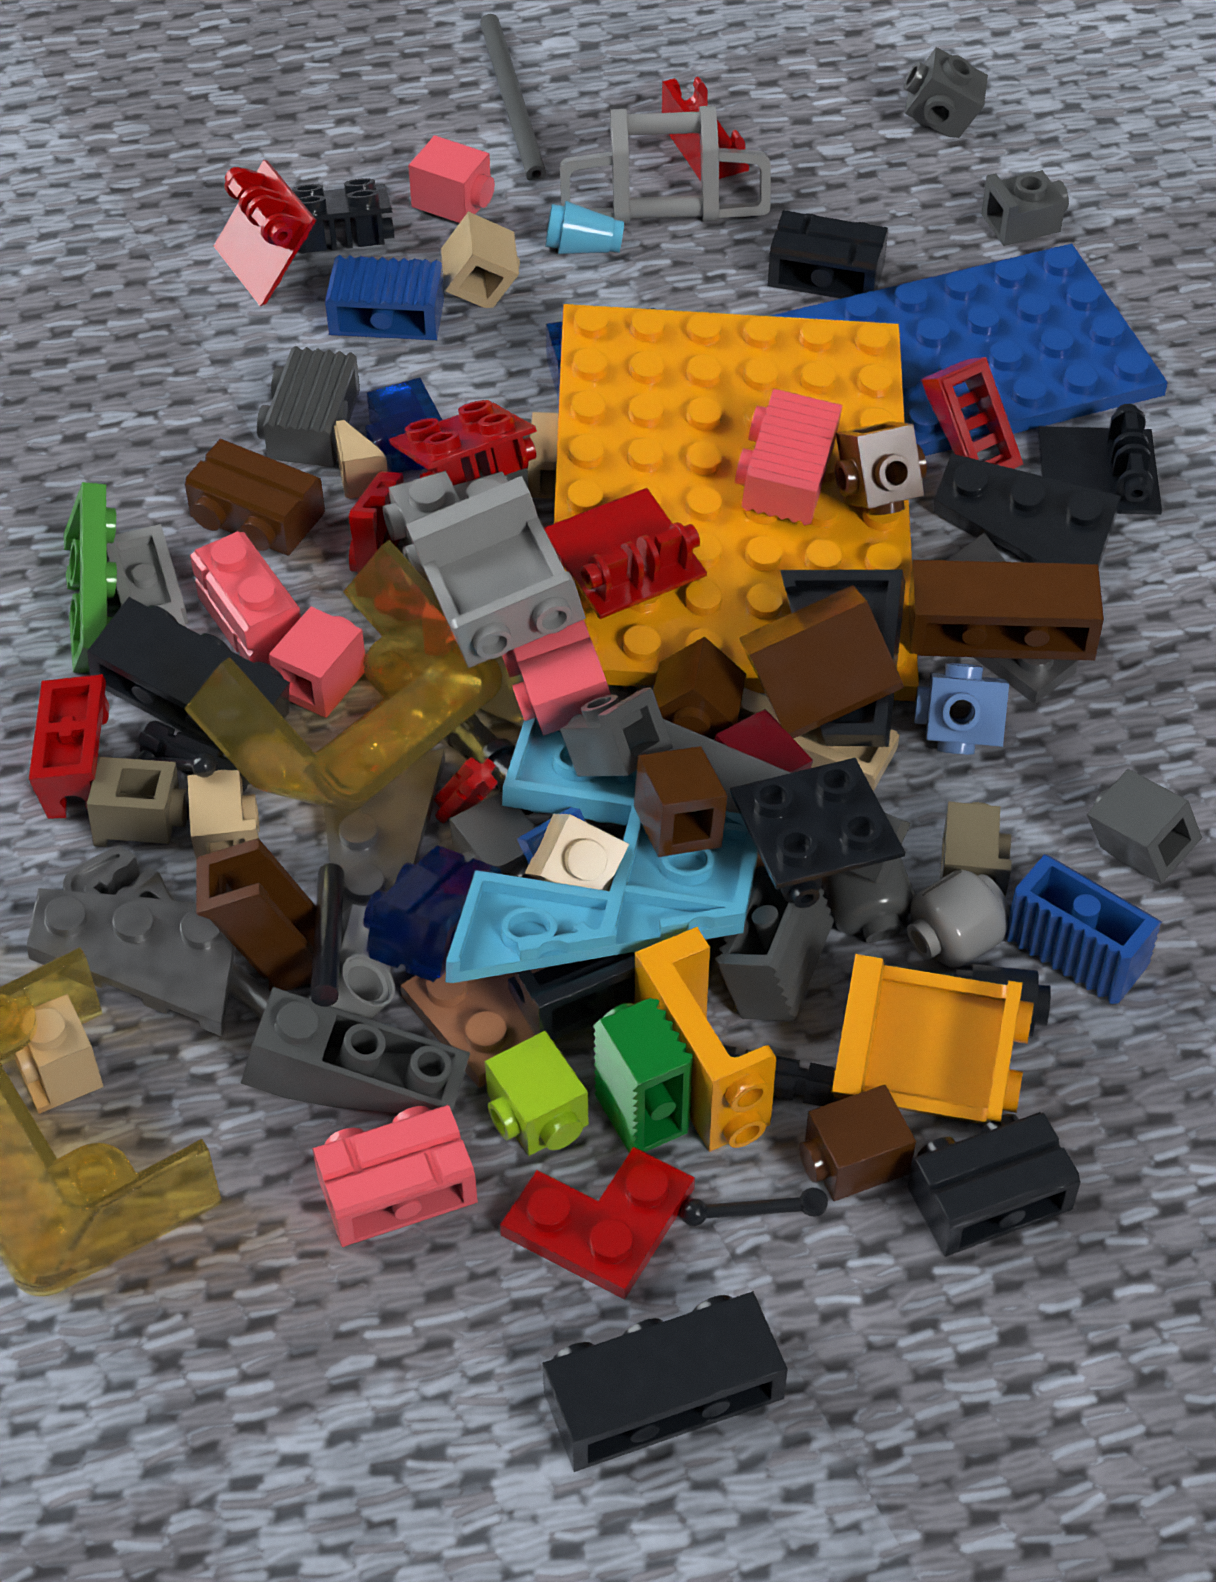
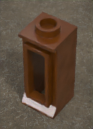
M257 838L197 857V915L210 919L264 979H269V991H272L273 987L288 991L311 984L316 905L262 841Z

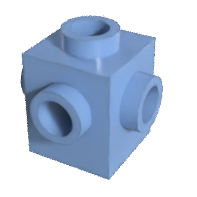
M945 663V673H930L929 687H917L914 723L925 724L926 739L938 741L937 751L972 755L975 754V744L1003 747L1009 683L1006 679L982 677L983 666ZM958 700L969 701L970 709L964 716L954 717L949 714L950 707L954 702Z

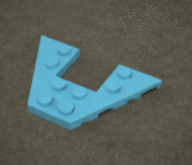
M537 718L524 721L503 784L502 806L525 809L535 813L559 814L569 807L578 808L581 810L584 819H590L599 823L627 825L623 841L628 843L629 846L613 877L610 891L475 870L446 960L445 982L457 983L636 952L695 927H698L705 940L743 933L759 853L741 815L726 811L722 847L658 857L634 808L637 770L628 776H577L562 733L556 731L543 736Z

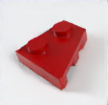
M379 471L352 507L348 516L352 536L349 549V568L351 572H358L360 589L363 594L379 595L386 590L388 582L385 579V572L389 567L393 566L400 539L396 541L391 539L383 516V506L390 504L389 487L404 483L403 473Z

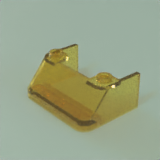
M390 540L378 549L343 591L347 598L382 636L368 649L363 661L367 679L384 698L381 702L316 753L312 751L230 657L220 663L185 707V710L242 775L257 789L266 793L336 810H357L475 715L499 692L502 685V673L497 661L489 659L468 668L432 587Z
M80 947L0 987V1259L15 1285L23 1292L33 1296L57 1294L222 1204L210 1152L203 1139L190 1144L138 1173L135 1172L121 1150L105 1143L86 1144L57 1159L2 1065L14 1060V1053L26 1047L37 1031L38 1020L34 1007L68 994L81 1024L103 1014L87 958Z

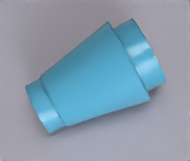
M565 201L564 206L552 204L545 247L557 248L558 254L609 253V251L620 253L624 221L615 220L612 217Z

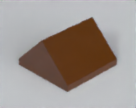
M853 585L739 637L780 725L793 739L904 688L870 606Z

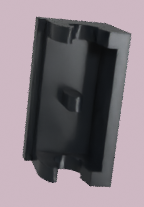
M635 952L550 966L535 973H532L531 970L513 973L514 976L508 979V989L534 1035L546 1031L553 1041L596 1023L607 1012L619 1005L626 1003L635 1004Z

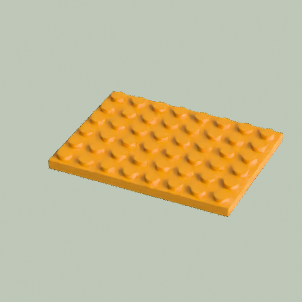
M563 304L554 524L648 488L673 524L679 522L683 526L688 524L694 525L700 537V546L694 548L693 553L707 571L706 577L602 619L598 618L576 585L586 617L584 622L607 684L654 687L659 663L705 636L746 673L745 688L758 693H765L739 637L792 613L780 570H903L906 584L897 671L904 688L894 692V700L915 701L919 678L917 654H910L909 588L912 572L909 499L904 500V510L885 515H869L868 508L847 504L846 497L840 493L835 478V464L837 461H840L837 438L811 524L804 526L800 520L793 523L789 518L781 520L777 515L769 517L765 512L757 514L754 509L746 511L742 507L745 486L735 484L736 471L743 448L753 451L755 449L756 442L750 441L748 438L756 406L767 408L773 388L843 405L838 432L888 421L904 423L899 324Z

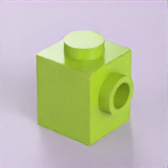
M546 1031L485 1061L487 1095L491 1099V1102L488 1103L491 1119L500 1135L506 1141L516 1137L528 1156L546 1147L549 1150H559L568 1146L579 1137L583 1128L589 1125L588 1091Z

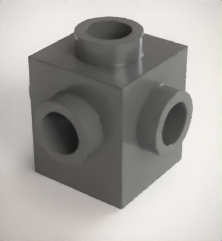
M936 47L924 64L919 61L915 63L905 80L904 90L908 91L905 114L912 117L923 127H931L948 137L960 138L984 107L988 75L972 67L966 59L957 55H950Z

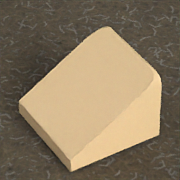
M345 420L336 421L334 433L344 494L348 499L361 497L379 471L388 472L387 460L384 453L349 423Z

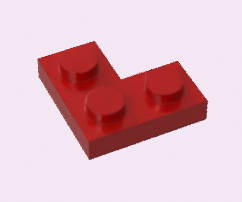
M633 1147L597 1201L536 1170L501 1222V1236L625 1300L680 1213L682 1204L688 1200L695 1189V1177Z

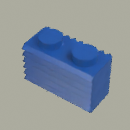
M339 254L334 258L325 300L329 335L437 341L444 303L442 263L437 259L432 263L427 259L419 260L415 258L409 261L403 258L398 261L394 257L388 261L383 256L379 260L372 256L370 258L362 256L354 258L351 255L345 259Z
M1044 854L1015 888L1006 930L1007 942H1017L1018 949L1028 948L1030 956L1039 955L1041 963L1051 962L1052 970L1062 969L1064 976H1073L1075 983H1085L1086 990L1096 989L1098 997L1108 996L1109 1004L1120 1003L1150 964V958L1154 953L1152 952L1155 947L1154 943L1158 938L1157 934L1160 931L1159 927L1162 921L1048 854Z

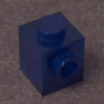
M421 378L366 392L370 424L365 426L366 437L384 453L391 472L400 473L410 469H426L389 443L390 438L406 433L405 427L415 421L428 418L442 421Z

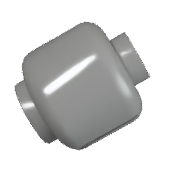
M958 869L912 897L910 904L912 923L907 926V934L913 947L923 958L929 960L934 957L945 966L959 968L1004 940L1006 932L1005 920L1009 919L1010 915L1009 905L999 886L990 877L984 874L977 876L973 872Z

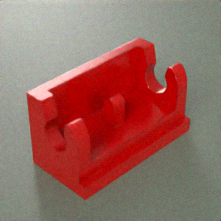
M695 77L693 82L694 93L685 101L681 97L680 85L675 78L662 81V113L699 112V106H707L708 90L702 79ZM717 120L719 148L745 150V141L737 130H733L731 137H729ZM669 134L701 181L700 134ZM719 161V179L749 171L747 163Z
M103 674L41 681L29 781L48 819L66 818L67 799L64 798L66 796L82 798L86 802L85 807L87 809L88 797L96 775L101 725L106 724L109 719L110 705L105 695L106 680Z

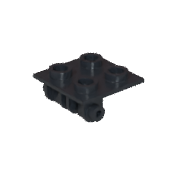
M361 178L346 181L343 189L324 191L323 185L306 184L292 188V191L316 219L307 239L300 247L301 254L327 251L324 220H328L332 250H338L334 219L344 218L348 249L353 248L350 218L355 217L358 247L385 245L384 239L394 238L392 217L382 218V214L393 213L385 184L375 185L374 179Z
M1133 404L1119 406L1111 417L1109 428L1038 426L1042 476L1120 495L1121 499L1117 514H1162L1152 429H1145V415L1137 406Z
M856 758L730 788V794L775 889L781 888L784 899L787 902L794 903L798 908H808L819 900V890L823 877L905 857V850Z

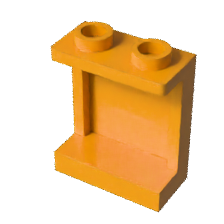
M695 927L635 952V1004L648 998L660 1000L659 1009L666 1011V1020L672 1021L673 1031L680 1033L679 1042L686 1043V1053L693 1054L690 1120L708 1151L710 1152L726 1144H729L732 1148H740L757 1140L764 1133L766 1127L771 1125L776 1056L769 1045L762 1046L735 1058L727 1053L707 1020L710 946L698 927Z
M855 954L832 1093L835 1098L844 1099L886 1084L899 1110L986 1125L990 1121L1001 1122L1003 1111L1017 1113L1023 1071L1009 1068L1013 1043L1028 1044L1034 1002L1020 1000L1022 982L1009 980L1008 985L887 966L884 965L883 958Z

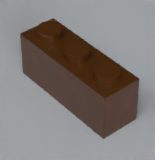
M913 560L909 588L910 654L940 657L1095 661L1104 621L1098 564Z

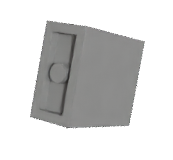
M522 476L406 524L420 563L468 668L489 659L498 658L510 650L548 634L557 633L569 625L586 619L575 582L570 572L564 570L538 518L531 493Z

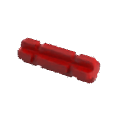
M472 757L464 762L434 798L435 803L440 808L435 817L444 824L450 817H454L481 803L498 783L491 774L497 767L494 762L487 758L481 764Z

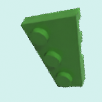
M81 483L63 534L64 550H70L69 566H67L66 570L67 589H79V593L72 595L69 613L72 669L75 673L90 672L87 651L113 618L107 616V598H113L115 595L117 566L116 562L107 561V543L113 544L116 509L106 507V484Z

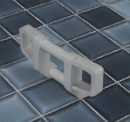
M699 106V112L627 114L626 109H610L611 152L568 157L560 163L561 206L565 205V201L570 202V175L573 171L612 165L613 208L587 209L607 215L615 220L624 221V224H630V219L702 216L703 222L719 221V218L763 216L770 211L771 164L767 154L762 151L719 148L716 106ZM700 134L701 195L630 198L628 135ZM719 161L758 165L760 168V194L758 200L751 203L719 204Z

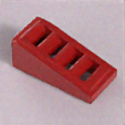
M986 357L961 361L921 379L930 405L956 455L979 460L978 452L996 444L1000 454L984 462L1012 469L1023 465ZM965 382L969 390L956 396L953 386ZM976 403L979 412L964 418L961 409ZM986 424L989 433L972 440L969 431Z

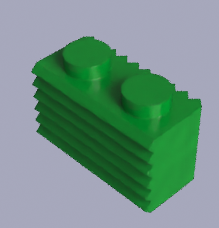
M648 998L637 1004L626 1003L619 1005L607 1012L593 1026L596 1030L593 1033L596 1038L593 1041L596 1045L594 1048L596 1053L594 1055L596 1060L594 1063L596 1067L594 1071L596 1074L594 1078L596 1084L594 1087L597 1090L594 1094L629 1153L633 1147L643 1152L649 1151L687 1134L690 1127L693 1054L686 1053V1043L679 1042L680 1033L673 1031V1022L666 1020V1011L659 1009L660 1000Z

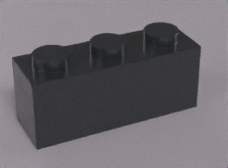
M131 597L127 598L87 651L90 676L103 674L106 680L105 691L184 733L225 750L224 755L226 756L232 753L252 763L289 714L290 682L285 680L275 668L264 662L253 663L232 652L218 637L208 633L200 635L179 624L174 616L165 609L155 605L148 607Z
M754 1291L735 1298L729 1295L711 1297L697 1305L692 1312L667 1321L658 1318L643 1320L628 1328L622 1336L596 1345L590 1342L572 1344L560 1350L552 1360L542 1363L544 1394L574 1472L783 1400L788 1371Z

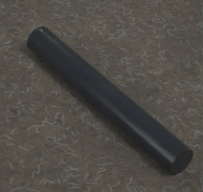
M327 863L320 867L317 881L310 997L313 1003L321 1007L335 1004L339 996L344 870L341 866L334 863Z

